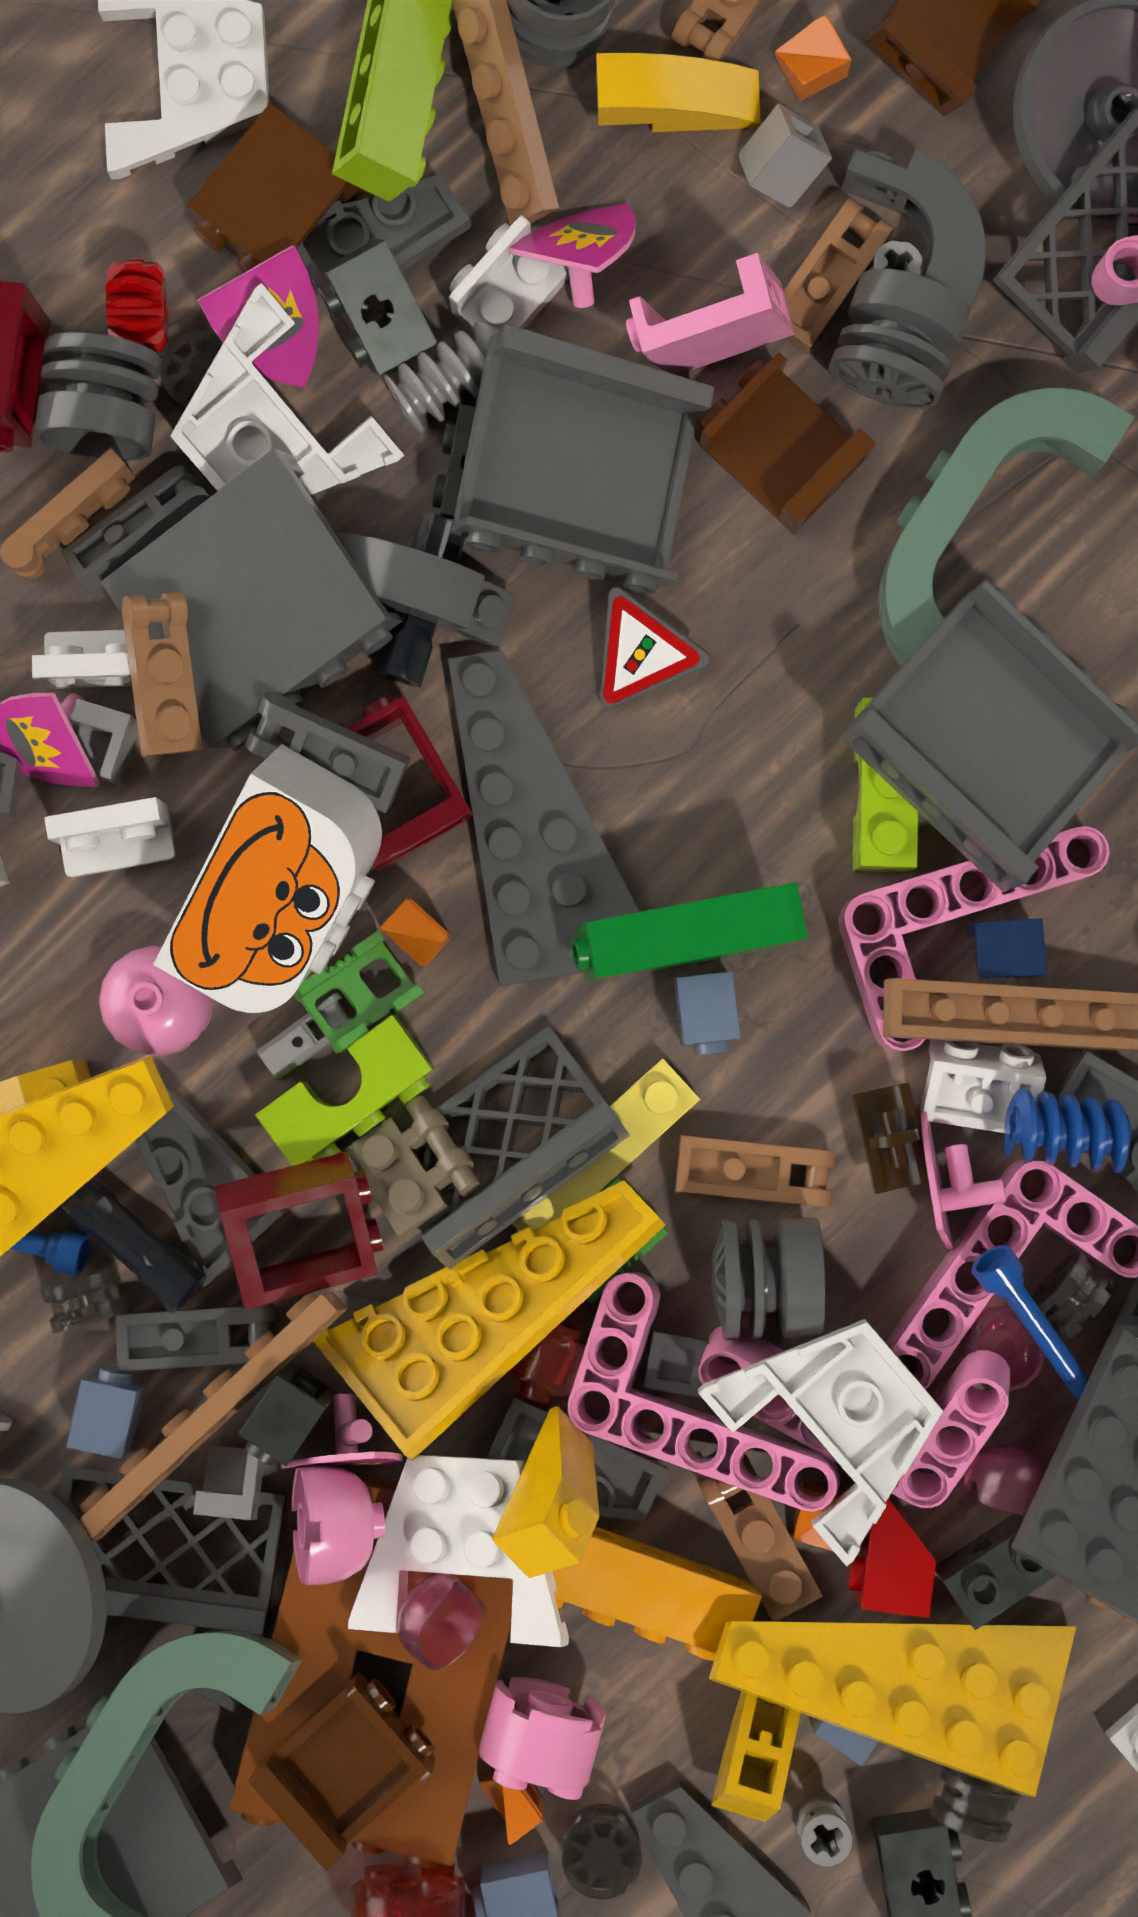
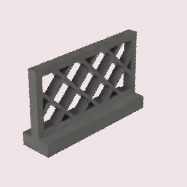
M1138 108L1129 113L993 279L1065 352L1061 359L1076 374L1099 368L1138 321V303L1110 305L1100 301L1095 307V298H1098L1092 287L1093 258H1102L1108 249L1092 250L1091 218L1115 217V239L1117 241L1128 237V216H1138V207H1127L1126 176L1138 175V166L1126 167L1125 141L1134 130L1138 134ZM1112 158L1113 167H1105V165ZM1113 176L1114 208L1091 209V182L1095 177ZM1078 199V210H1069ZM1078 218L1080 250L1056 251L1055 226L1061 219ZM1043 242V252H1035ZM1080 259L1081 291L1058 292L1056 260ZM1044 260L1045 293H1029L1014 276L1026 261ZM1116 263L1117 276L1126 281H1133L1134 275L1132 270L1127 265ZM1082 299L1083 323L1073 335L1059 323L1058 300ZM1038 301H1046V309Z
M549 1025L436 1108L442 1112L447 1122L453 1117L470 1119L464 1146L456 1145L457 1148H464L472 1161L473 1158L499 1160L496 1178L485 1187H479L474 1193L468 1195L472 1197L465 1202V1196L463 1197L459 1194L454 1184L444 1190L442 1193L454 1194L451 1204L452 1211L434 1225H430L421 1231V1238L431 1253L448 1269H451L630 1136L621 1121ZM551 1046L558 1055L554 1079L528 1077L531 1059ZM567 1069L576 1081L565 1080ZM516 1070H518L517 1075H511ZM498 1084L514 1086L509 1112L483 1110L487 1092ZM526 1087L552 1090L547 1117L520 1114ZM563 1091L586 1093L594 1104L593 1107L575 1120L558 1118ZM473 1103L472 1109L466 1108ZM481 1120L507 1123L501 1150L475 1147ZM518 1124L544 1127L541 1145L531 1153L513 1152ZM555 1128L562 1129L554 1135ZM428 1145L420 1151L425 1152L422 1163L427 1171L433 1168L436 1157ZM510 1162H517L515 1165L509 1168Z
M63 1466L58 1500L79 1520L81 1515L72 1504L76 1479L95 1481L100 1487L105 1486L110 1491L112 1488L108 1483L118 1484L124 1476L122 1473ZM164 1479L153 1492L166 1509L141 1528H139L128 1513L123 1520L133 1534L108 1553L98 1540L92 1543L97 1555L100 1557L101 1567L105 1565L113 1576H103L106 1588L107 1615L263 1635L269 1630L272 1610L270 1609L287 1495L260 1492L259 1503L273 1505L269 1530L252 1543L249 1542L233 1518L219 1517L195 1536L177 1509L195 1496L196 1491H203V1484ZM164 1491L185 1494L172 1503ZM171 1515L188 1539V1542L165 1560H162L144 1534ZM226 1522L244 1549L218 1568L200 1541ZM138 1540L156 1567L139 1580L125 1579L112 1559ZM267 1540L263 1561L255 1549ZM192 1547L212 1573L194 1588L181 1586L167 1567ZM248 1554L262 1572L259 1596L237 1594L223 1575V1573ZM161 1572L169 1584L148 1581ZM214 1580H217L225 1592L206 1590L204 1588Z

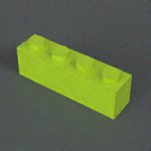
M452 0L367 1L332 175L388 202L392 201L407 188L415 187L420 181L426 165V158L422 155L425 136L430 131L436 114L435 108L431 106L434 90L445 68V60L441 58L444 39L449 34L455 17L454 11L451 10Z

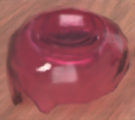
M1009 1304L983 1309L962 1339L961 1350L963 1359L968 1354L977 1350H989L999 1354L1006 1360L1010 1368L1009 1391L1025 1388L1041 1372L1045 1355ZM979 1383L988 1389H994L991 1385Z
M995 1444L982 1448L964 1473V1488L970 1490L972 1482L975 1481L978 1488V1499L981 1503L998 1510L1025 1516L1047 1467L1043 1460L1021 1446Z
M437 1574L423 1580L406 1596L397 1617L398 1638L404 1648L426 1668L438 1670L451 1665L468 1649L479 1632L485 1615V1606L475 1596L473 1589L462 1579L451 1574Z

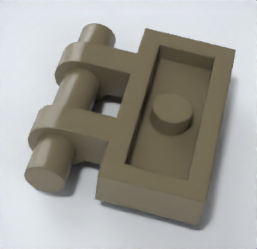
M423 1095L417 1096L407 1103L406 1109L414 1122L412 1127L404 1133L399 1125L390 1117L345 1148L357 1170L364 1169L372 1195L397 1236L404 1242H407L452 1211L441 1192L454 1184L459 1194L464 1197L474 1193L480 1186L478 1179L472 1172L474 1166L472 1159L464 1148H457L447 1132L449 1124L439 1109H432ZM428 1145L438 1159L436 1166L429 1171L426 1170L417 1155L418 1152Z

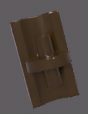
M909 1083L852 1094L874 1193L879 1194L899 1188L929 1183L925 1152Z

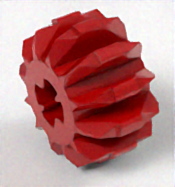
M127 259L125 262H113L106 272L105 285L108 336L139 343L156 353H162L168 342L167 331L169 330L164 270L158 262H144V259Z

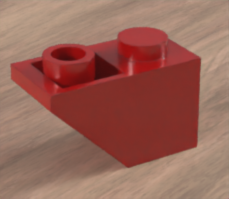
M888 1498L885 1503L886 1507L876 1524H872L863 1539L859 1556H856L854 1561L848 1565L847 1589L855 1591L854 1597L861 1609L929 1618L936 1560Z

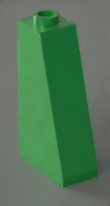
M798 882L589 921L576 927L578 937L571 939V951L576 970H584L586 982L778 949L808 939Z

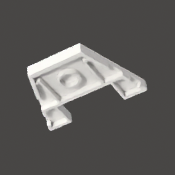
M98 0V12L102 21L156 18L162 118L160 120L105 123L107 172L112 180L132 175L131 169L154 160L156 164L172 159L175 157V152L199 142L205 141L207 145L251 127L270 103L265 16L262 4L249 0Z
M262 283L252 292L172 431L171 438L217 491L272 449L293 455L305 473L299 477V480L309 495L337 484L345 483L384 465L387 466L399 461L404 454L372 416H369L334 448L326 452L253 366L252 361L295 324Z
M865 1319L707 1382L698 1389L699 1395L732 1433L774 1397L780 1395L853 1479L854 1485L811 1520L812 1527L846 1566L854 1561L860 1551V1544L872 1524H876L886 1507L887 1499L902 1474H906L943 1413L938 1403Z
M418 1455L414 1460L407 1458L385 1518L384 1537L377 1540L349 1617L348 1629L390 1633L405 1631L408 1571L511 1578L513 1580L510 1643L553 1647L568 1645L569 1635L566 1623H561L554 1593L558 1591L553 1572L528 1578L491 1540L525 1466V1462L521 1460Z

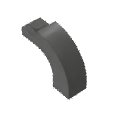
M855 149L841 190L898 212L908 219L917 229L924 243L926 252L924 277L935 280L955 291L967 302L971 310L983 278L986 243L978 209L962 182L941 162L917 149L914 150L907 169L898 166L897 162L885 153L879 151L865 153Z
M335 532L385 608L431 621L486 646L500 647L516 598L515 594L485 581V575L441 557L373 537Z

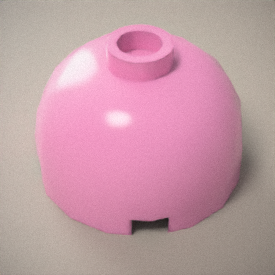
M156 945L132 950L112 965L102 981L99 1005L103 1022L117 1042L135 1053L165 1056L182 1052L206 1029L211 1021L214 999L155 967L153 964L162 946Z
M320 1465L296 1469L293 1480L292 1511H298V1530L293 1531V1543L299 1579L305 1585H323L345 1580L360 1571L370 1559L374 1538L384 1537L385 1517L383 1505L381 1502L372 1503L365 1483L355 1473L344 1468Z

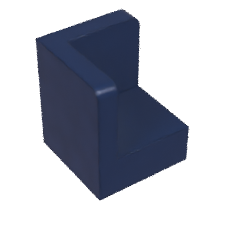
M1043 918L981 922L967 926V937H974L977 975L980 979L1025 978L1047 974Z

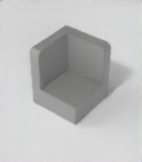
M779 103L739 152V160L749 185L786 207H792L832 159L820 128Z
M77 698L70 719L80 726L77 738L98 779L121 786L138 734L137 720L129 714Z
M210 1446L207 1454L203 1491H196L193 1514L257 1520L264 1462L254 1457L247 1449Z

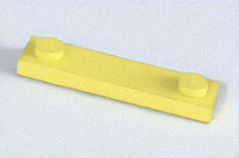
M662 1058L610 1105V1108L629 1132L630 1136L513 1222L512 1225L518 1232L527 1227L534 1230L561 1217L564 1209L597 1194L691 1109L700 1098Z

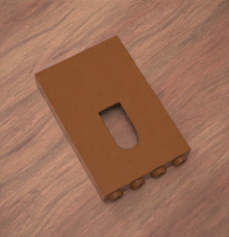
M351 1471L367 1486L371 1502L382 1503L384 1517L386 1518L398 1482ZM374 1538L372 1554L375 1549L378 1538ZM294 1551L272 1640L303 1658V1661L274 1711L263 1715L253 1712L229 1810L242 1813V1819L251 1824L259 1826H272L275 1822L285 1824L248 1782L256 1764L350 1680L357 1650L410 1663L413 1665L400 1718L407 1726L411 1723L418 1725L431 1740L435 1748L431 1753L435 1757L433 1772L424 1782L418 1779L357 1834L351 1840V1844L354 1848L370 1854H382L385 1850L405 1854L408 1861L425 1868H437L440 1863L452 1866L479 1757L478 1750L511 1626L513 1580L511 1578L408 1571L405 1631L390 1633L348 1629V1621L371 1557L360 1571L345 1580L323 1585H305L299 1579Z

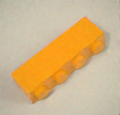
M596 1526L581 1563L552 1571L558 1591L554 1593L558 1609H561L564 1602L583 1608V1615L600 1624L614 1626L617 1619L634 1625L633 1631L650 1641L664 1644L666 1638L669 1637L684 1642V1648L688 1652L709 1661H714L725 1622L753 1621L762 1595L744 1578Z

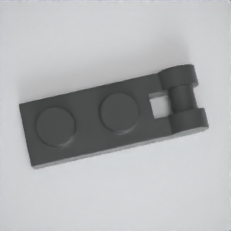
M175 466L60 552L78 582L92 595L103 587L101 584L102 580L209 499L210 495L204 488L200 487L198 478L188 466Z
M272 692L264 693L258 709L262 715L258 727L251 728L245 744L250 752L266 759L283 744L359 788L370 799L375 809L384 813L390 809L411 757L302 709L283 695ZM282 726L295 731L291 744L283 741L279 736Z
M269 1303L245 1310L244 1305L178 1309L173 1314L168 1310L118 1313L115 1315L118 1372L248 1363L250 1360L244 1353L256 1340L270 1331V1321H275L274 1303ZM233 1324H248V1344L233 1345Z

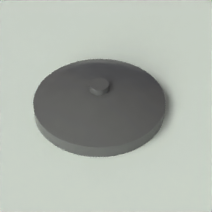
M1087 0L1054 20L1039 35L1023 61L1016 82L1013 100L1014 132L1018 149L1030 176L1038 188L1054 204L1129 113L1138 108V0ZM1135 130L1125 141L1126 167L1138 166V134ZM1112 158L1105 165V167H1113ZM1138 175L1126 176L1127 207H1138ZM1113 176L1095 177L1091 182V209L1114 208ZM1078 199L1069 210H1078ZM1128 216V226L1138 225V216ZM1115 217L1091 218V224L1115 227Z
M0 1479V1713L17 1714L30 1712L64 1697L82 1682L93 1666L101 1648L106 1625L107 1599L103 1572L98 1556L85 1529L73 1513L55 1496L34 1484L16 1479Z

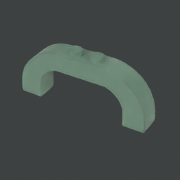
M1067 388L1031 390L1002 401L982 415L962 438L953 454L942 449L925 476L926 479L934 483L923 500L913 495L896 521V524L902 527L904 531L887 559L880 582L879 615L881 627L888 647L900 667L944 619L936 606L933 596L932 580L935 566L994 471L1002 463L1016 455L1028 452H1045L1068 461L1091 477H1094L1105 465L1135 416L1112 402L1088 392Z
M225 1630L195 1634L170 1641L158 1647L134 1665L122 1678L110 1697L104 1695L94 1706L86 1721V1726L91 1729L80 1749L73 1747L67 1753L55 1773V1778L60 1782L40 1818L31 1856L32 1890L39 1916L144 1917L119 1900L107 1887L98 1866L97 1842L106 1816L166 1714L180 1697L195 1688H211L224 1692L259 1715L272 1712L297 1672L303 1658L263 1636Z

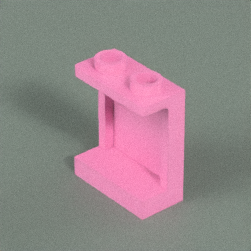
M755 253L736 260L744 294L667 321L641 296L630 299L629 303L633 318L626 320V326L632 346L636 352L642 351L651 365L656 364L664 372L679 375L795 335L781 281L761 256Z

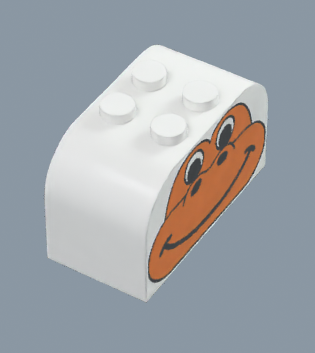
M281 744L247 779L153 965L217 1002L237 1011L247 1013L266 1012L288 1001L311 971L318 975L322 973L331 956L336 954L350 929V926H348L356 910L361 908L375 883L373 879L367 877V874L379 853L382 829L378 813L370 799L353 784Z

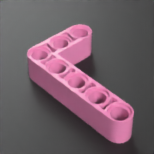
M1088 826L1075 827L1059 832L1034 862L1039 868L1037 869V878L1032 885L1023 884L1002 892L971 861H966L863 893L847 902L838 918L839 930L872 1034L877 1043L884 1049L896 1052L913 1050L920 1046L925 1039L909 1038L901 1043L891 1037H883L884 989L872 982L869 972L870 966L876 958H885L892 962L896 968V978L916 980L902 935L1092 876L1103 869L1109 858V844L1104 835L1097 829ZM1071 840L1081 841L1087 846L1090 860L1085 868H1078L1070 863L1066 850ZM971 872L977 874L983 880L985 892L980 901H970L961 893L959 883L964 873ZM911 889L924 890L929 894L933 907L927 918H918L909 912L906 906V898ZM867 905L877 911L880 925L874 935H865L856 930L852 916L857 906Z
M1023 1159L1013 1162L1000 1178L1003 1180L1006 1202L980 1206L954 1243L953 1249L949 1250L885 1343L897 1357L904 1354L915 1357L917 1370L914 1377L927 1389L994 1294L987 1293L980 1283L972 1290L961 1291L956 1285L955 1274L962 1264L975 1262L984 1252L995 1247L988 1237L989 1224L995 1217L1006 1215L1010 1219L1013 1233L1011 1238L1002 1245L1010 1246L1018 1259L1043 1225L1102 1268L1115 1274L1132 1278L1138 1277V1225L1053 1165H1048L1044 1161L1032 1159L1031 1162H1025ZM1036 1169L1044 1178V1190L1038 1198L1027 1200L1022 1195L1020 1182L1025 1173ZM1083 1202L1089 1209L1090 1221L1084 1230L1073 1233L1067 1224V1213L1074 1204ZM1129 1235L1136 1245V1253L1129 1263L1119 1265L1113 1256V1247L1119 1238ZM944 1308L949 1316V1325L946 1331L936 1337L927 1336L923 1330L925 1315L932 1309Z
M629 1272L617 1275L611 1279L603 1291L568 1401L567 1410L570 1420L575 1427L587 1434L804 1511L814 1512L828 1506L840 1487L839 1470L831 1459L813 1450L744 1426L739 1427L732 1433L722 1420L716 1416L633 1388L658 1312L661 1294L657 1283L645 1273ZM627 1282L636 1283L644 1291L645 1304L637 1314L624 1310L619 1301V1292ZM609 1336L618 1337L627 1347V1360L621 1367L611 1366L603 1358L602 1345ZM591 1390L603 1393L609 1400L610 1413L604 1421L595 1420L586 1412L585 1398ZM642 1410H653L663 1419L664 1431L659 1439H648L639 1431L637 1419ZM695 1429H707L715 1435L718 1441V1452L715 1457L702 1458L692 1450L690 1438ZM756 1447L768 1452L773 1461V1470L770 1475L756 1477L748 1472L744 1465V1454L747 1449ZM807 1467H815L823 1471L829 1483L828 1491L816 1497L804 1493L798 1484L799 1471Z
M720 1326L709 1335V1343L705 1348L698 1369L699 1379L702 1384H705L784 1352V1350L763 1338L753 1339L751 1332L740 1327L739 1339H724L722 1327ZM977 1350L968 1354L960 1362L935 1400L942 1408L943 1413L906 1474H902L892 1494L920 1508H932L940 1505L947 1499L1008 1408L1010 1368L1006 1360L999 1354L989 1350ZM726 1356L732 1358L737 1364L725 1363L718 1357ZM985 1383L991 1385L994 1389L979 1390L972 1385ZM780 1395L774 1397L753 1415L755 1418L838 1463ZM956 1426L964 1431L951 1432L945 1429V1427ZM928 1468L933 1470L934 1473H924L917 1469Z

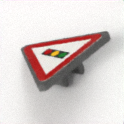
M615 587L610 590L600 703L603 707H614L705 667L710 663L711 655L708 651L622 587Z

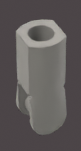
M339 992L316 1006V1009L327 1024L333 1029L342 1027L355 1017L350 1018L339 1003L342 999ZM309 1013L257 1049L259 1057L278 1081L330 1044L326 1036L319 1040L308 1024L313 1021V1018Z

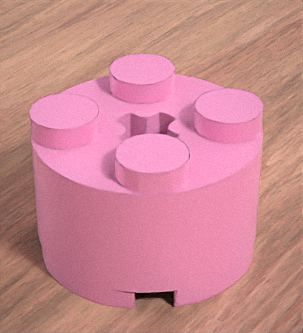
M511 1677L507 1688L502 1679H500L495 1686L478 1753L487 1764L495 1768L493 1780L502 1786L524 1790L527 1788V1784L531 1783L548 1787L551 1793L561 1798L579 1799L581 1798L583 1787L589 1783L607 1716L605 1708L588 1696L585 1698L584 1706L568 1699L571 1689L553 1682L529 1677Z

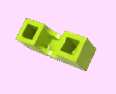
M873 698L861 699L855 707V718ZM854 752V763H858L859 797L857 812L853 817V872L908 873L917 868L918 811Z
M391 1015L347 1047L358 1063L362 1074L361 1087L357 1095L350 1102L341 1106L330 1105L318 1097L307 1081H301L255 1114L291 1166L340 1153V1149L335 1144L338 1140L352 1130L358 1138L362 1137L386 1119L380 1111L397 1097L405 1105L431 1086L426 1076L432 1073L435 1068L397 1016Z

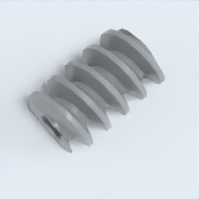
M481 320L474 322L475 341L464 331L455 333L456 351L451 349L444 341L438 342L435 345L437 362L433 361L424 352L417 354V373L405 363L399 364L397 366V384L383 373L389 390L404 417L421 434L426 432L425 413L429 412L442 423L445 421L443 403L448 401L459 411L460 404L464 405L463 392L468 391L476 400L478 399L489 339L492 336Z

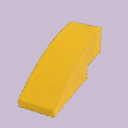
M596 53L598 126L652 124V132L749 129L759 128L761 125L758 70L709 59L668 54Z

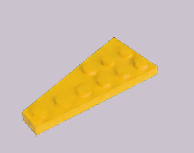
M151 1054L0 1113V1257L174 1107Z
M623 1180L564 1209L562 1216L534 1230L527 1227L511 1235L512 1241L487 1253L482 1249L466 1257L451 1269L446 1267L405 1287L403 1294L377 1307L370 1304L354 1312V1318L332 1329L327 1328L313 1342L402 1453L411 1460H414L654 1237L665 1224Z
M729 1621L725 1622L709 1679L1016 1793L1036 1797L1077 1626L983 1625L974 1630L972 1625Z

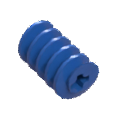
M1021 1088L1013 1095L1006 1112L1004 1127L1006 1158L1010 1156L1015 1144L1021 1145L1025 1162H1031L1037 1147H1043L1045 1161L1048 1165L1055 1163L1060 1150H1066L1068 1166L1072 1168L1077 1167L1083 1152L1088 1153L1092 1170L1098 1171L1105 1155L1111 1157L1112 1169L1115 1173H1121L1125 1167L1129 1153L1131 1125L1121 1102L1110 1099L1101 1106L1098 1099L1086 1097L1079 1105L1077 1098L1070 1094H1064L1057 1102L1054 1095L1046 1091L1039 1093L1034 1100L1031 1091Z

